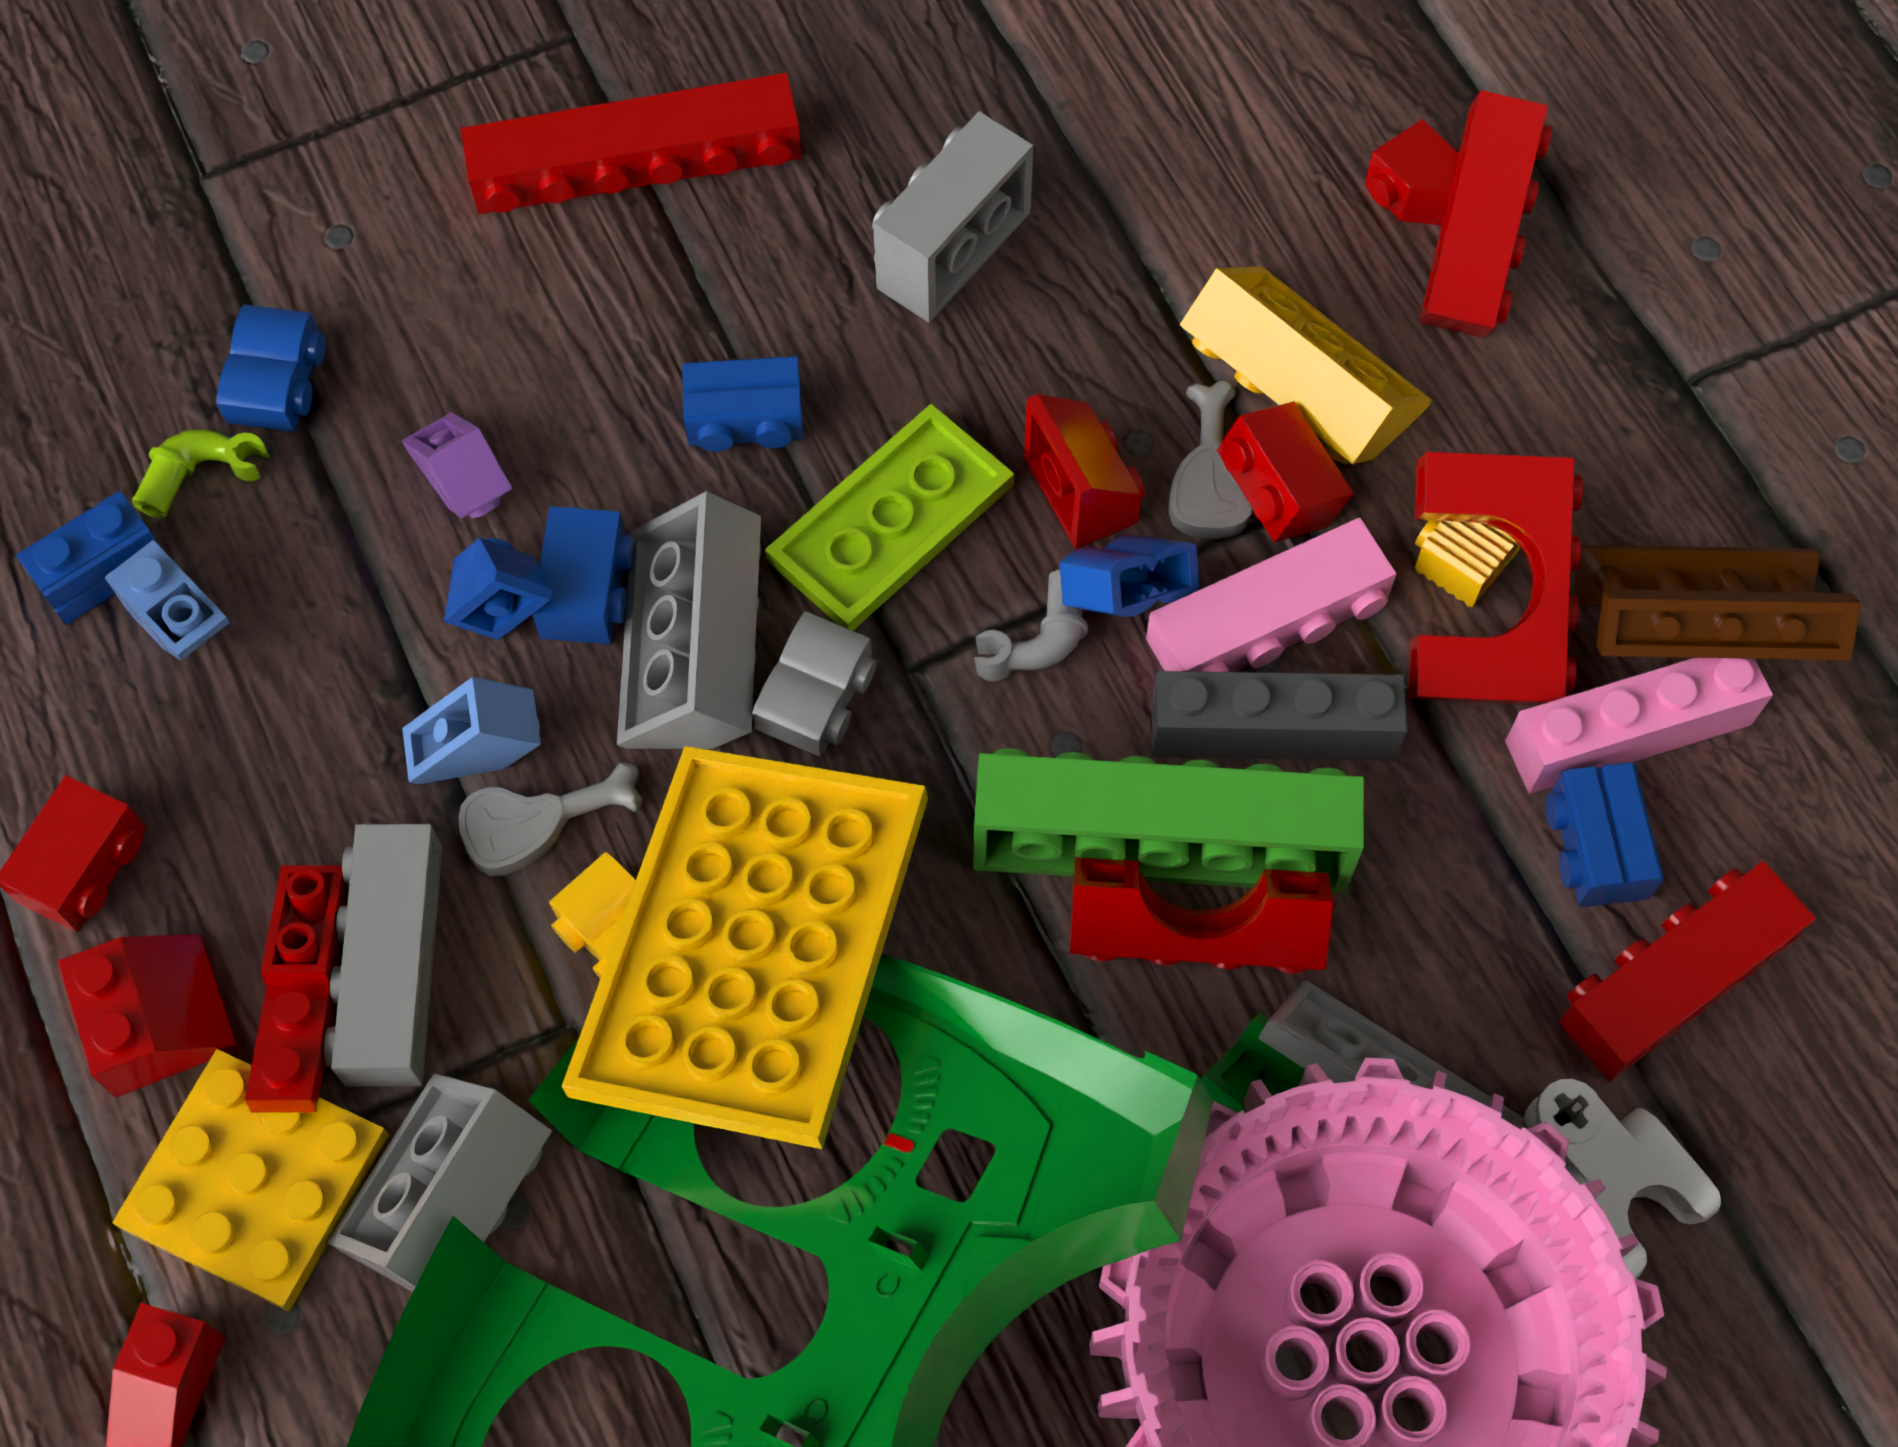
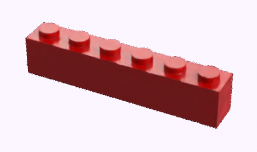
M787 72L460 128L468 181L478 214L490 212L503 213L519 207L548 202L561 203L571 198L600 193L614 194L629 188L652 184H671L681 179L710 174L724 175L734 170L763 165L776 166L786 161L802 159L799 124Z

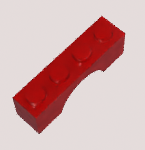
M1075 857L1069 954L1084 955L1095 961H1110L1117 957L1142 958L1159 965H1174L1180 961L1205 962L1222 969H1238L1244 965L1269 966L1286 973H1301L1307 969L1326 970L1333 910V896L1328 873L1264 869L1251 890L1237 901L1217 909L1191 910L1176 906L1160 897L1145 880L1138 861Z

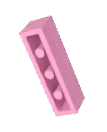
M1359 517L1150 612L1146 640L1164 671L1235 672L1250 664L1253 668H1260L1277 659L1283 650L1302 640L1306 644L1317 642L1329 635L1337 624L1354 616L1358 620H1363L1378 613L1388 602L1396 572Z
M1692 658L1519 711L1505 742L1528 793L1531 794L1554 787L1561 773L1568 769L1593 766L1601 768L1604 765L1635 762L1751 726L1773 694L1755 659Z

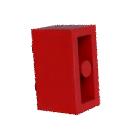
M1294 401L1240 415L1216 450L1223 460L1227 471L1233 476L1253 508L1254 514L1262 522L1274 543L1329 527L1354 494Z
M65 775L0 870V887L16 903L78 933L86 919L93 917L103 906L108 894V886L121 866L131 862L138 853L142 844V835L147 828L129 805Z

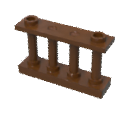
M1581 545L1579 567L1574 572L1572 595L1577 596L1578 604L1602 605L1596 645L1601 656L1851 661L1861 602L1854 593H1814L1821 554L1818 549Z

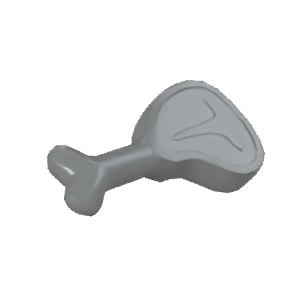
M1219 380L1212 386L1194 383L1186 390V396L1194 401L1201 411L1200 446L1186 456L1176 471L1170 488L1168 511L1172 525L1181 533L1193 537L1212 539L1232 537L1243 532L1249 525L1253 514V508L1233 476L1227 471L1223 460L1216 451L1224 437V409L1235 398L1236 393L1234 386L1227 380Z
M621 762L616 766L610 777L604 781L562 796L545 793L539 796L525 797L499 787H487L477 790L465 799L459 812L460 836L468 857L479 871L488 876H506L531 865L550 850L569 818L608 805H621L633 812H637L643 801L634 788L639 779V770L630 763Z

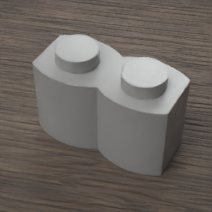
M805 611L795 625L779 662L769 675L752 712L754 728L819 757L822 756L829 742L838 745L851 719V711L845 708L855 691L862 694L865 693L877 667V660L871 658V639Z

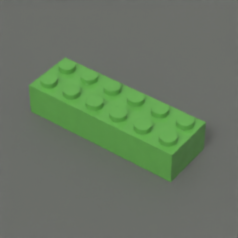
M1012 748L999 749L994 751L993 754L979 753L973 870L1073 876L1075 857L1138 861L1146 881L1250 888L1256 884L1264 869L1328 873L1332 893H1346L1364 848V777L1346 776L1344 771L1335 768H1319L1309 773L1283 772L1280 767L1270 764L1251 765L1246 769L1219 768L1216 763L1206 760L1188 761L1183 765L1156 764L1154 760L1141 756L1125 757L1116 762L1093 760L1090 756L1077 752L1062 753L1057 755L1056 758L1034 757L1025 751Z

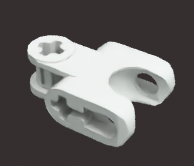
M1560 1079L1548 1085L1540 1096L1535 1098L1525 1110L1523 1120H1525L1524 1128L1527 1129L1547 1121L1569 1140L1565 1158L1567 1165L1565 1168L1579 1185L1599 1179L1602 1181L1606 1189L1595 1200L1605 1212L1618 1239L1634 1234L1629 1225L1627 1214L1632 1198L1646 1197L1657 1201L1668 1209L1679 1222L1685 1224L1705 1222L1718 1212L1721 1205L1719 1190L1667 1128L1647 1110L1636 1108L1619 1121L1591 1087L1575 1079ZM1565 1111L1572 1121L1561 1127L1556 1123L1554 1116ZM1640 1242L1623 1257L1628 1272H1632L1636 1279L1641 1275L1647 1263V1253Z

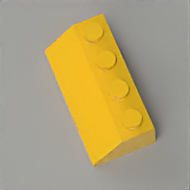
M1263 266L1216 268L1180 323V326L1194 336L1192 344L1200 352L1215 360L1222 359L1236 370L1234 377L1242 386L1256 394L1265 393L1278 405L1294 401L1314 433L1322 439L1321 443L1329 456L1343 464H1349V462L1356 464L1376 458L1433 401Z

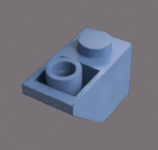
M154 540L105 576V579L132 617L161 648L179 660H183L230 623L218 607Z

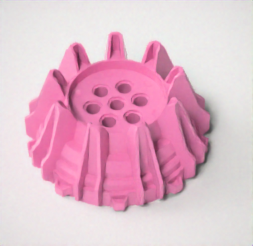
M1366 1057L1354 1081L1333 1083L1332 1079L1329 1080L1318 1063L1306 1067L1298 1087L1273 1096L1261 1079L1251 1082L1244 1098L1246 1113L1244 1110L1237 1113L1214 1101L1181 1241L1156 1247L1127 1259L1103 1266L1099 1288L1119 1303L1122 1309H1125V1321L1121 1324L1093 1331L1089 1343L1090 1354L1094 1356L1118 1357L1122 1361L1126 1388L1101 1395L1097 1406L1098 1414L1102 1418L1139 1419L1141 1426L1126 1447H1650L1658 1442L1659 1430L1639 1420L1645 1390H1650L1666 1379L1667 1367L1647 1357V1354L1642 1353L1641 1332L1664 1316L1659 1289L1656 1285L1634 1278L1633 1273L1628 1272L1623 1257L1639 1244L1634 1234L1618 1239L1605 1212L1595 1200L1606 1189L1602 1181L1599 1179L1579 1185L1565 1168L1567 1165L1565 1158L1569 1140L1547 1121L1527 1129L1524 1127L1519 1129L1501 1118L1504 1097L1494 1093L1488 1103L1484 1105L1470 1097L1444 1089L1447 1074L1438 1070L1428 1086L1424 1088L1410 1084V1080H1405L1394 1059ZM1384 1276L1395 1281L1402 1291V1304L1391 1307L1377 1301L1371 1293L1370 1279ZM1307 1284H1317L1326 1288L1334 1299V1311L1329 1314L1311 1312L1304 1306L1301 1300L1300 1288ZM1428 1332L1439 1336L1445 1342L1448 1349L1447 1363L1432 1364L1426 1361L1417 1349V1334ZM1360 1340L1373 1346L1378 1353L1379 1369L1375 1372L1367 1373L1353 1367L1347 1359L1346 1344L1350 1341ZM1285 1348H1292L1302 1352L1310 1365L1309 1378L1296 1381L1283 1376L1277 1368L1275 1353ZM1406 1397L1414 1400L1421 1406L1425 1414V1426L1422 1431L1411 1432L1403 1429L1396 1422L1392 1411L1394 1399ZM1335 1405L1347 1410L1354 1418L1356 1426L1355 1436L1352 1439L1340 1440L1329 1435L1322 1425L1321 1413L1323 1408Z

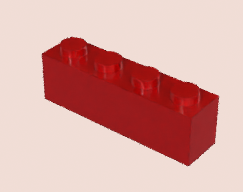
M1480 90L1470 105L1418 323L1485 338L1495 328L1496 324L1503 325L1505 323L1512 300V291L1504 290L1509 269L1517 270L1525 246L1526 237L1517 234L1522 214L1530 215L1539 187V181L1531 180L1535 159L1543 160L1552 133V126L1544 124L1548 105Z
M1764 861L1760 862L1746 874H1743L1737 867L1729 871L1708 890V893L1713 897L1698 910L1691 902L1685 904L1661 925L1666 934L1651 945L1644 937L1640 938L1614 960L1615 964L1619 967L1618 970L1604 980L1594 973L1577 985L1566 996L1572 1005L1559 1021V1024L1609 1082L1621 1075L1795 942L1817 919Z

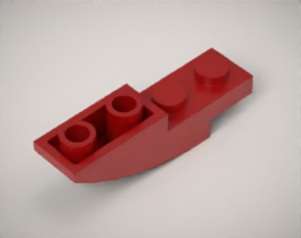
M281 865L261 968V975L266 984V990L245 1097L251 1113L317 1112L324 1068H331V1066H327L324 1057L325 1034L328 1027L336 1026L338 1004H333L330 980L333 967L342 965L344 943H339L336 931L338 909L341 905H346V883L343 879L342 865Z

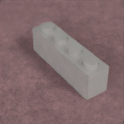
M355 824L354 844L344 849L342 872L344 882L349 884L348 904L341 905L337 913V938L339 943H344L342 965L334 966L331 973V999L333 1004H338L336 1026L328 1027L326 1030L324 1057L327 1066H331V1069L346 1087L423 1086L443 848L431 824Z

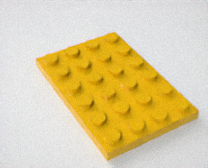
M684 746L565 1075L562 1088L567 1097L823 1149L928 801L925 786Z

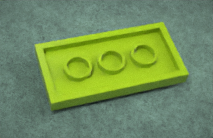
M930 404L765 549L766 561L836 624L854 631L1014 486V473L934 405Z

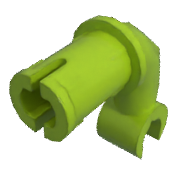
M206 429L185 430L166 439L159 447L151 448L149 457L152 461L132 499V503H134L135 508L149 516L165 519L184 477L193 475L194 466L197 463L205 460L228 463L236 477L243 481L251 482L261 479L256 465L243 462L245 457L257 454L267 459L271 458L264 443L253 433H240L231 438Z

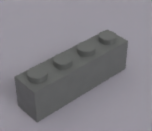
M1156 671L1151 701L1152 757L1395 761L1407 732L1404 675Z

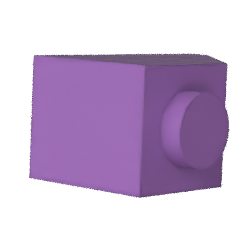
M452 412L402 440L406 450L444 504L460 518L467 515L471 518H476L487 514L501 503L499 496L512 489L479 428Z

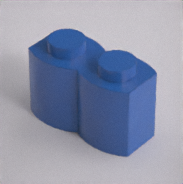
M245 304L242 306L235 322L230 354L224 364L217 392L216 404L227 424L294 432L300 415H308L313 396L312 385L308 380L313 367L322 364L325 354L324 333L318 331L310 312Z
M1125 535L1112 541L1105 549L1095 547L1077 549L1068 554L1059 563L1063 605L1116 616L1130 617L1138 615L1150 608L1156 601L1172 603L1194 593L1199 587L1197 546L1188 542L1140 535Z

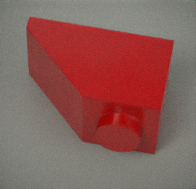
M1421 119L1372 152L1364 186L1377 204L1387 207L1400 221L1442 226L1459 153L1429 124Z
M140 1303L113 1368L106 1447H182L226 1337L204 1321Z

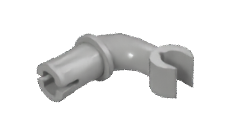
M1060 570L1051 572L1049 575L1047 617L1041 621V633L1034 639L1020 642H1011L1006 634L997 630L984 631L976 636L978 655L996 654V656L991 658L974 657L978 676L984 680L994 682L1008 677L1013 670H1043L1061 663L1076 648L1079 640L1087 635L1088 624L1082 618L1083 609L1063 605Z

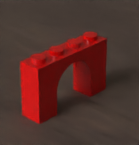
M1426 452L1417 460L1414 520L1483 523L1504 531L1519 544L1529 561L1532 572V593L1529 604L1520 620L1500 636L1479 638L1418 635L1410 639L1408 699L1541 705L1566 697V692H1573L1576 682V661L1574 656H1567L1568 632L1576 630L1579 608L1577 596L1569 595L1570 571L1576 572L1579 567L1581 543L1578 535H1572V512L1579 511L1583 496L1582 476L1574 474V458Z

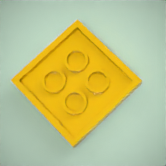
M216 1049L112 1223L119 1229L290 1312L328 1245L326 1242L349 1208L388 1139L389 1133L385 1128L320 1097L317 1112L251 1113L245 1101L251 1065Z

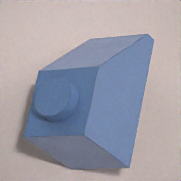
M471 677L402 728L409 783L425 784L503 770L541 745L540 723L536 713L533 689L477 677Z

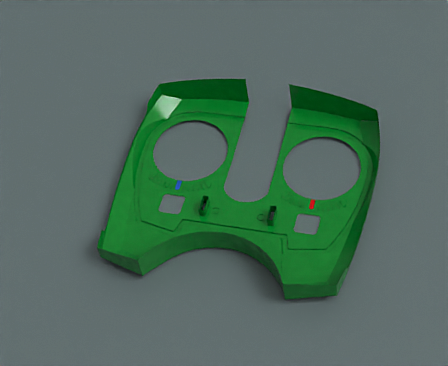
M881 954L863 1016L883 1030L895 1048L899 1059L902 1088L899 1107L893 1125L886 1139L870 1161L857 1174L838 1188L805 1203L784 1207H762L731 1197L710 1179L697 1154L694 1139V1123L568 1098L562 1088V1084L575 1051L577 1039L528 1101L577 1150L605 1162L624 1173L631 1174L725 1217L819 1256L828 1276L829 1297L826 1312L817 1333L808 1346L792 1362L780 1370L763 1377L746 1379L505 1262L455 1216H452L388 1343L362 1404L347 1447H482L486 1434L497 1413L526 1379L545 1365L564 1355L582 1349L602 1346L636 1350L658 1361L670 1372L680 1386L687 1402L691 1421V1447H795L776 1438L782 1426L806 1437L801 1447H934L942 1420L958 1387L990 1342L1015 1317L1044 1295L1078 1276L1147 1250L1181 1241L1213 1100L1197 1074L1156 1055L1145 1052L1146 1056L1144 1058H1137L1069 1025L1013 1001L932 970ZM946 1129H955L993 1143L996 1147L995 1154L973 1194L965 1202L951 1200L922 1189L916 1184V1177L939 1136ZM888 1240H892L912 1248L913 1251L908 1257L884 1246Z

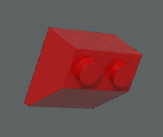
M1035 394L1028 397L1026 403L1024 460L1075 550L1137 524L1141 499L1145 497L1144 485L1137 470L1132 465L1125 467L1118 455L1117 439L1110 424L1106 420L1099 421L1088 402Z
M200 934L118 937L57 961L91 1076L115 1098L210 1061L216 1049L227 1054L239 1050L204 939Z

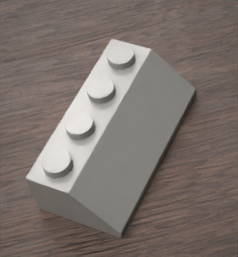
M706 491L631 531L635 541V553L632 569L628 573L617 732L618 746L626 749H684V746L714 749L751 733L752 712L754 709L753 685L754 665L756 662V619L759 606L760 515Z

